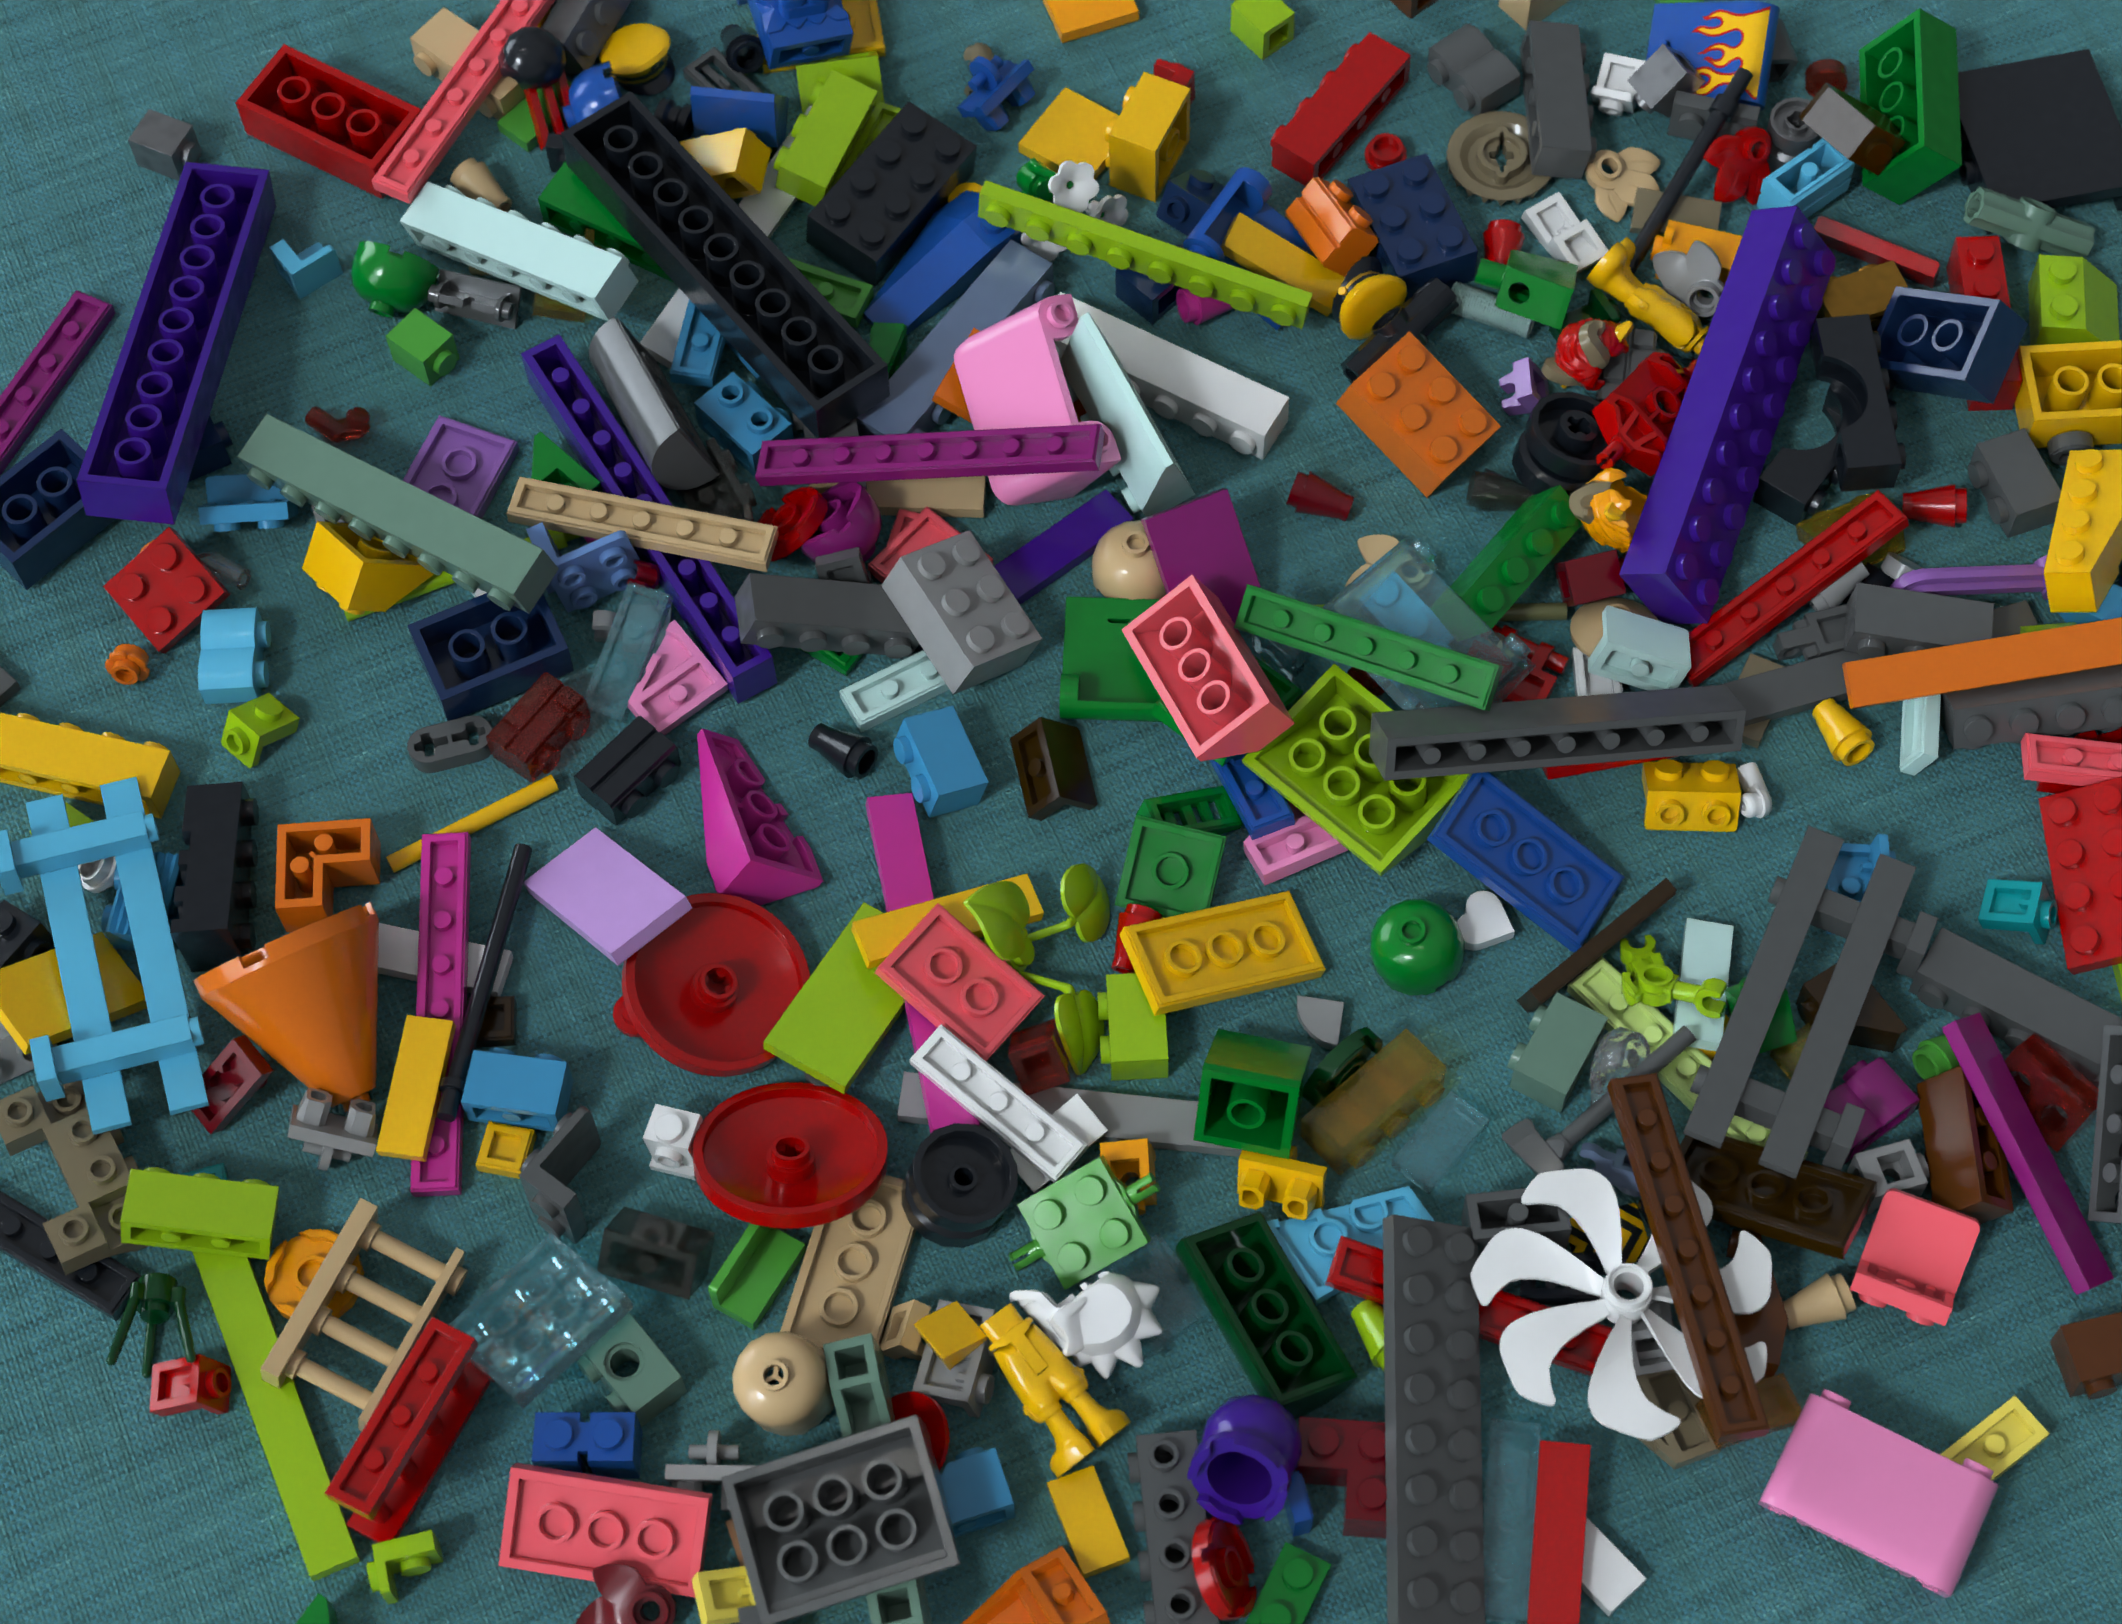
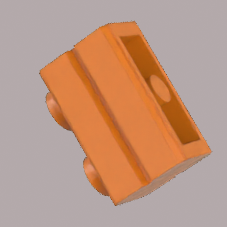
M1313 177L1301 191L1302 196L1297 197L1285 213L1323 267L1346 277L1351 267L1362 257H1367L1379 242L1378 237L1369 227L1373 219L1362 208L1350 202L1354 195L1343 183L1336 179L1330 183L1320 177Z

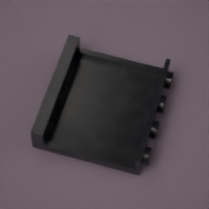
M2089 49L1958 72L1962 166L1959 167V175L1962 184L1968 185L1970 192L1976 191L1981 186L2018 200L2022 196L2029 197L2052 208L2112 198L2117 211H2122V128ZM1986 231L1987 235L1993 234L1992 232Z

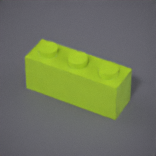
M833 69L825 84L818 81L808 101L812 108L807 116L800 113L793 126L791 137L795 139L790 148L783 145L774 162L773 169L779 171L775 188L816 206L830 191L872 114L878 91Z
M148 1167L144 1170L130 1169L120 1220L121 1243L269 1260L278 1212L279 1186H271L267 1182L258 1179H246L242 1182L222 1180L209 1173H197L193 1176L172 1174L168 1170L159 1167Z

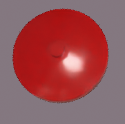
M701 893L686 896L692 909L624 961L622 993L626 1010L635 1029L650 1048L665 1060L684 1070L714 1077H731L756 1071L778 1058L764 1050L763 1043L809 979L810 971L807 960L798 941L790 930L763 907L749 900L728 894Z
M773 1083L742 1091L720 1103L704 1118L695 1134L693 1142L694 1174L704 1195L716 1207L732 1217L754 1225L770 1228H807L826 1224L847 1216L863 1206L878 1191L885 1178L888 1166L887 1136L882 1123L874 1112L864 1103L847 1093L844 1095L834 1088L816 1086L812 1083Z

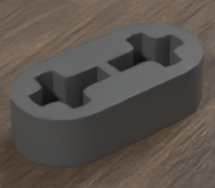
M476 715L423 727L416 730L407 742V750L414 767L425 773H436L482 761L493 753L496 746V739L490 723L485 718ZM477 732L479 736V743L476 745H470L469 734ZM433 743L435 747L434 755L426 757L424 753L425 745Z

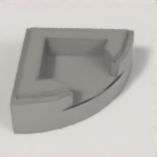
M1297 995V1018L1305 1031L1319 1046L1328 1050L1335 1048L1339 1042L1344 1002Z

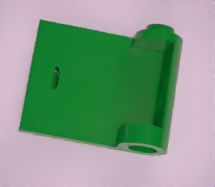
M1066 597L1063 672L1061 673L1060 719L1161 722L1151 714L1155 702L1161 697L1121 630L1160 599L1130 600L1126 598Z

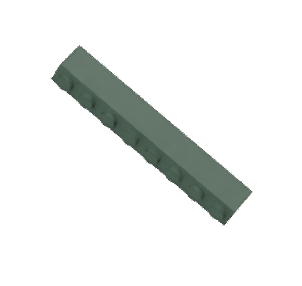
M266 414L237 456L250 470L247 473V477L258 486L270 490L273 485L281 489L280 493L292 503L303 507L307 502L315 506L314 510L326 520L337 524L339 519L349 523L348 527L358 536L368 541H371L373 536L383 540L382 544L388 550L402 558H405L408 553L417 557V562L433 574L440 575L442 571L453 575L452 580L469 592L475 593L478 588L487 592V597L505 610L510 611L515 606L530 614L559 570L542 548L271 415Z

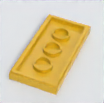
M1290 891L1125 926L1119 934L1154 1016L1321 978L1326 970Z

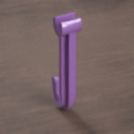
M2047 555L2037 559L2033 564L1917 569L1903 574L1890 587L1943 596L2041 592L2043 599L2047 600L2048 596L2044 578Z

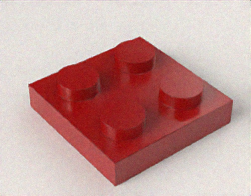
M171 527L164 530L103 586L158 652L166 654L201 622L203 610H214L231 595L178 532Z

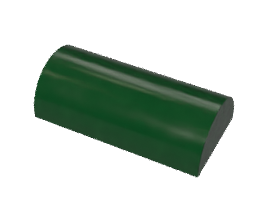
M1261 1212L1181 1238L1175 1252L1257 1395L1276 1399L1297 1419L1330 1402L1356 1380L1357 1375Z

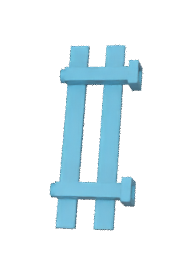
M137 777L100 785L107 819L70 827L63 794L25 803L32 837L12 841L7 829L0 831V884L5 895L24 891L22 878L40 874L74 1042L54 1047L49 1035L29 1039L37 1083L46 1102L66 1097L63 1084L82 1080L90 1124L94 1135L132 1125L121 1073L123 1069L159 1061L171 1115L209 1106L196 1047L205 1044L199 1017L190 1018L152 847V842L160 840L154 814L145 815ZM115 856L150 1018V1023L115 1032L112 1030L78 867L80 864Z

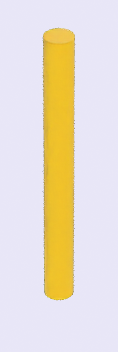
M550 774L432 834L468 832L471 835L559 791L558 785ZM422 839L386 856V860L393 873L421 860Z

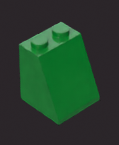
M1218 1029L1202 1069L1193 1140L1289 1159L1303 1101V1088L1308 1078L1312 1047Z

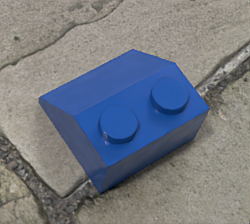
M691 86L690 98L695 138L702 135L732 131L735 128H747L771 149L770 155H772L773 147L780 148L785 141L788 97L769 93Z

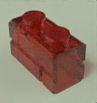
M544 672L486 736L491 754L495 759L514 769L517 774L529 782H534L541 773L548 774L556 767L561 757V750L570 740L578 741L588 730L591 715L587 701L581 694L569 686H564L560 680L548 672Z

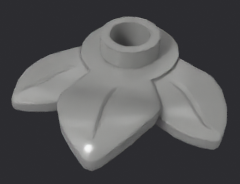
M1696 240L1689 248L1687 255L1673 250L1655 254L1652 259L1653 266L1664 286L1663 289L1669 295L1688 306L1697 316H1714L1724 283L1719 279L1722 268L1721 262L1713 249L1707 244ZM1700 290L1709 291L1713 298L1703 297Z

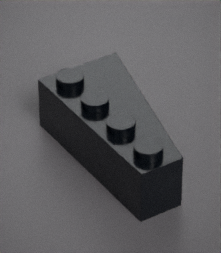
M243 782L187 786L182 834L185 844L189 845V849L179 852L178 866L184 886L175 887L174 904L178 907L179 919H172L170 933L191 972L210 971L238 956L243 957L247 955L248 951L255 950V929L253 923H249V909L256 908L257 893L254 881H250V868L257 866L258 851L255 839H251L252 826H257L259 823V809L256 798L249 797Z

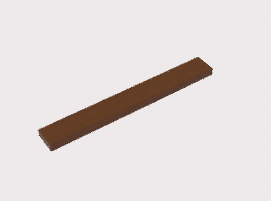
M1657 1073L1610 1079L1607 1086L1716 1442L1723 1443L1766 1436L1770 1427Z

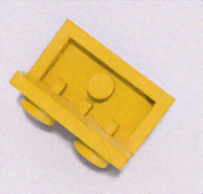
M1672 759L1643 763L1642 783L1646 801L1644 812L1645 829L1735 832L1737 830L1741 788L1736 764L1724 763L1718 760H1709L1704 763H1686Z

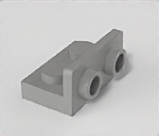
M939 1299L936 1311L953 1302ZM959 1303L980 1329V1325L996 1313L994 1309ZM988 1338L950 1370L926 1343L912 1391L926 1394L938 1403L963 1407L968 1416L979 1418L983 1404L990 1402L994 1391L995 1380L992 1372L996 1359L993 1352L991 1353L988 1349L992 1342Z

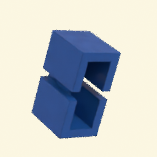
M535 1412L532 1450L533 1465L586 1474V1468L579 1454H588L587 1462L593 1475L617 1479H640L643 1430L636 1412H590V1422H584L580 1412Z

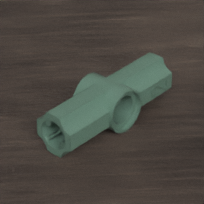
M1979 186L1976 191L1970 193L1964 205L1965 215L1963 220L1967 224L2001 235L2006 241L2027 251L2038 252L2039 249H2042L2057 256L2084 257L2089 255L2094 245L2095 228L2090 224L2059 214L2052 207L2029 197L2022 196L2018 200L2003 193L2001 194L1989 188Z

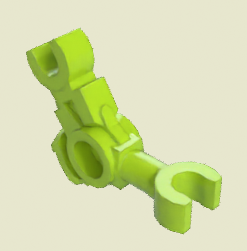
M1645 935L1643 948H1633L1629 945L1626 938L1621 939L1620 960L1626 965L1627 972H1622L1621 994L1624 995L1626 1002L1630 1006H1634L1641 1001L1645 1005L1659 1007L1668 1003L1671 1004L1676 999L1695 1004L1696 1009L1706 1017L1713 1019L1721 1017L1726 1007V1002L1715 1000L1712 997L1721 999L1727 988L1726 982L1716 978L1706 979L1701 985L1679 981V975L1673 974V971L1668 966H1665L1660 952L1656 953L1654 937Z

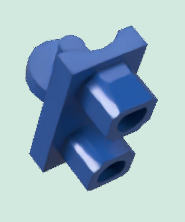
M997 55L991 60L981 56L976 57L969 65L973 78L968 81V86L973 92L957 109L962 117H975L986 131L1000 130L1009 121V115L1001 105V102L1007 98L1012 107L1022 106L1036 94L1028 79V76L1035 70L1028 59L1023 60L1020 64H1015L1009 60L1003 61Z

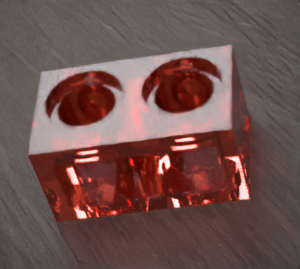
M2036 1033L2019 1044L2005 1059V1063L2046 1144L2058 1152L2074 1139L2097 1113L2098 1088ZM2019 1072L2028 1078L2031 1086L2023 1082ZM2056 1105L2066 1112L2068 1119L2057 1111Z

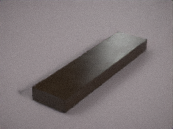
M1665 878L1517 999L1519 1004L1527 1013L1529 1011L1532 1013L1539 1005L1548 1000L1676 895L1677 889Z

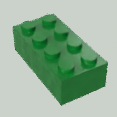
M1919 8L1859 49L1860 101L1887 115L1906 141L1879 176L1862 167V182L1865 188L1898 205L1903 204L1962 166L1956 28Z

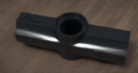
M1437 277L1430 278L1402 306H1396L1385 313L1373 325L1371 329L1373 334L1340 364L1346 378L1352 384L1409 331L1426 346L1428 343L1427 336L1459 306L1455 293Z

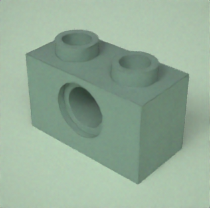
M623 1304L575 1340L581 1355L576 1360V1363L592 1384L601 1380L610 1391V1394L605 1399L613 1411L636 1412L641 1427L687 1393L682 1376ZM632 1361L639 1364L638 1370L629 1377L615 1375L617 1368L625 1362Z

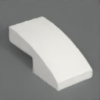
M1560 192L1526 209L1521 216L1532 234L1555 260L1578 265L1577 274L1599 262L1609 251L1587 219L1579 221Z

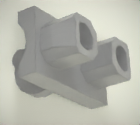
M310 1087L306 1090L300 1104H293L287 1137L304 1141L303 1152L319 1155L317 1169L323 1171L328 1170L332 1158L349 1162L352 1153L373 1157L377 1145L378 1124H375L376 1104L374 1102L361 1099L351 1100L347 1116L345 1117L329 1113L332 1103L331 1094L327 1091Z
M709 1430L707 1444H689L688 1449L689 1459L706 1460L707 1465L665 1464V1480L672 1484L671 1487L699 1492H704V1485H722L721 1510L723 1512H730L721 1477L755 1467L756 1465H721V1460H739L740 1446L722 1445L720 1430Z

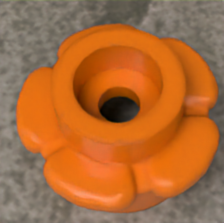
M120 644L110 653L109 659H106L105 668L118 683L132 685L137 680L144 681L148 678L150 674V669L147 667L149 656L142 648L136 645Z

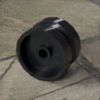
M1558 392L1541 398L1527 420L1525 430L1520 435L1513 450L1512 460L1517 478L1531 493L1538 494L1561 485L1570 496L1604 470L1600 467L1607 460L1604 459L1600 464H1597L1596 456L1608 444L1591 411L1600 402L1589 396L1574 392Z
M954 1123L932 1132L921 1142L902 1183V1207L909 1223L925 1239L943 1247L964 1248L983 1241L998 1227L1018 1186L1017 1165L1009 1147L995 1133L974 1124Z

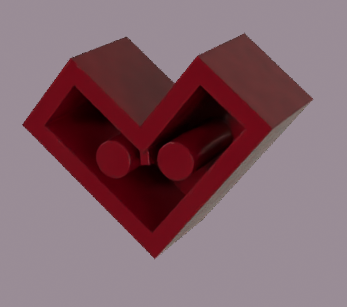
M1299 1417L1298 1428L1302 1435V1455L1296 1471L1302 1473L1304 1483L1345 1487L1343 1536L1386 1539L1385 1422Z

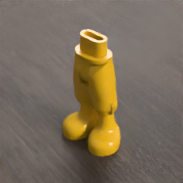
M1625 237L1620 243L1617 242L1596 264L1586 280L1597 289L1603 290L1623 302L1631 316L1651 326L1671 345L1687 354L1693 350L1699 356L1709 326L1707 325L1703 328L1699 317L1688 306L1669 295L1660 286L1640 282L1630 269V263L1636 251L1635 243L1628 237Z
M1009 1303L983 1322L980 1327L992 1342L988 1349L991 1353L993 1352L1008 1383L1022 1402L1024 1414L1034 1422H1045L1049 1428L1056 1446L1049 1465L1052 1472L1059 1478L1095 1450L1087 1437L1075 1427L1064 1413L1063 1407L1059 1402L1060 1399H1063L1067 1404L1070 1403L1085 1424L1088 1436L1097 1448L1118 1434L1131 1421L1124 1411L1119 1409L1109 1410L1100 1405L1086 1391L1089 1384L1084 1374V1369L1078 1366L1075 1367L1052 1340L1032 1323L1034 1320L1031 1317L1024 1320L1012 1303Z

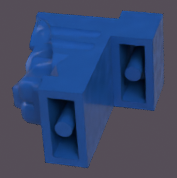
M737 0L738 5L749 4L769 70L849 55L854 33L848 13L843 9L842 0Z

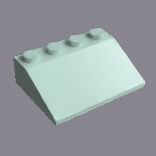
M1089 312L1082 315L1060 360L1066 375L1065 379L1072 402L1080 400L1087 412L1080 416L1081 421H1098L1112 431L1121 461L1110 468L1109 471L1113 477L1121 473L1128 487L1121 490L1133 513L1141 510L1148 517L1175 507L1194 496L1195 493L1112 346Z

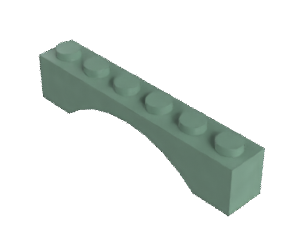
M872 1333L823 1344L831 1394L843 1438L894 1422L895 1416L884 1355ZM924 1577L866 1595L871 1624H932Z

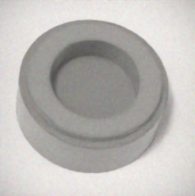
M1888 552L1880 566L1885 574L1895 580L1910 571L1923 569L1916 563L1892 552Z

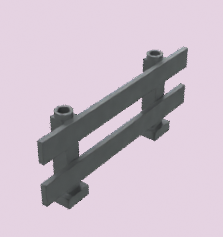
M1811 826L1807 828L1787 879L1780 876L1776 879L1768 902L1776 905L1711 1066L1709 1068L1700 1064L1690 1091L1698 1094V1097L1683 1132L1687 1136L1721 1148L1734 1115L1771 1129L1758 1164L1796 1179L1809 1145L1826 1152L1822 1165L1841 1171L1851 1150L1865 1109L1847 1102L1842 1114L1824 1108V1104L1883 953L1900 959L1896 972L1914 979L1938 921L1937 917L1920 911L1915 923L1898 917L1916 867L1881 853L1861 902L1826 889V884L1844 839ZM1813 925L1846 938V941L1787 1091L1784 1092L1751 1079L1749 1076L1809 926Z

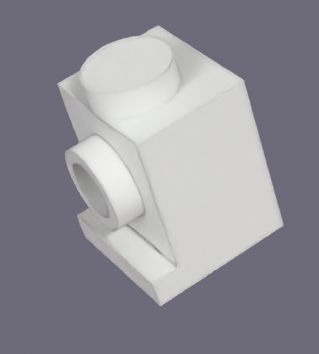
M655 1104L643 1136V1140L652 1156L649 1164L651 1170L696 1180L693 1167V1142L695 1134L703 1121L700 1114Z

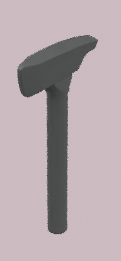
M1682 1026L1625 1077L1659 1073L1696 1040L1695 1036L1686 1026ZM1607 1091L1564 1130L1546 1140L1537 1132L1531 1119H1525L1510 1127L1502 1134V1140L1536 1175L1548 1171L1565 1170L1563 1161L1572 1150V1147L1614 1112L1609 1092Z

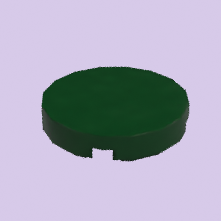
M1368 1027L1358 1029L1347 1036L1330 1051L1310 1075L1303 1088V1097L1317 1109L1325 1108V1099H1328L1331 1103L1342 1099L1368 1073L1372 1063L1367 1058L1372 1051L1376 1055H1380L1383 1040Z

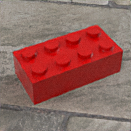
M283 44L235 102L246 134L381 199H384L386 194L374 190L371 180L422 111V109L285 44Z

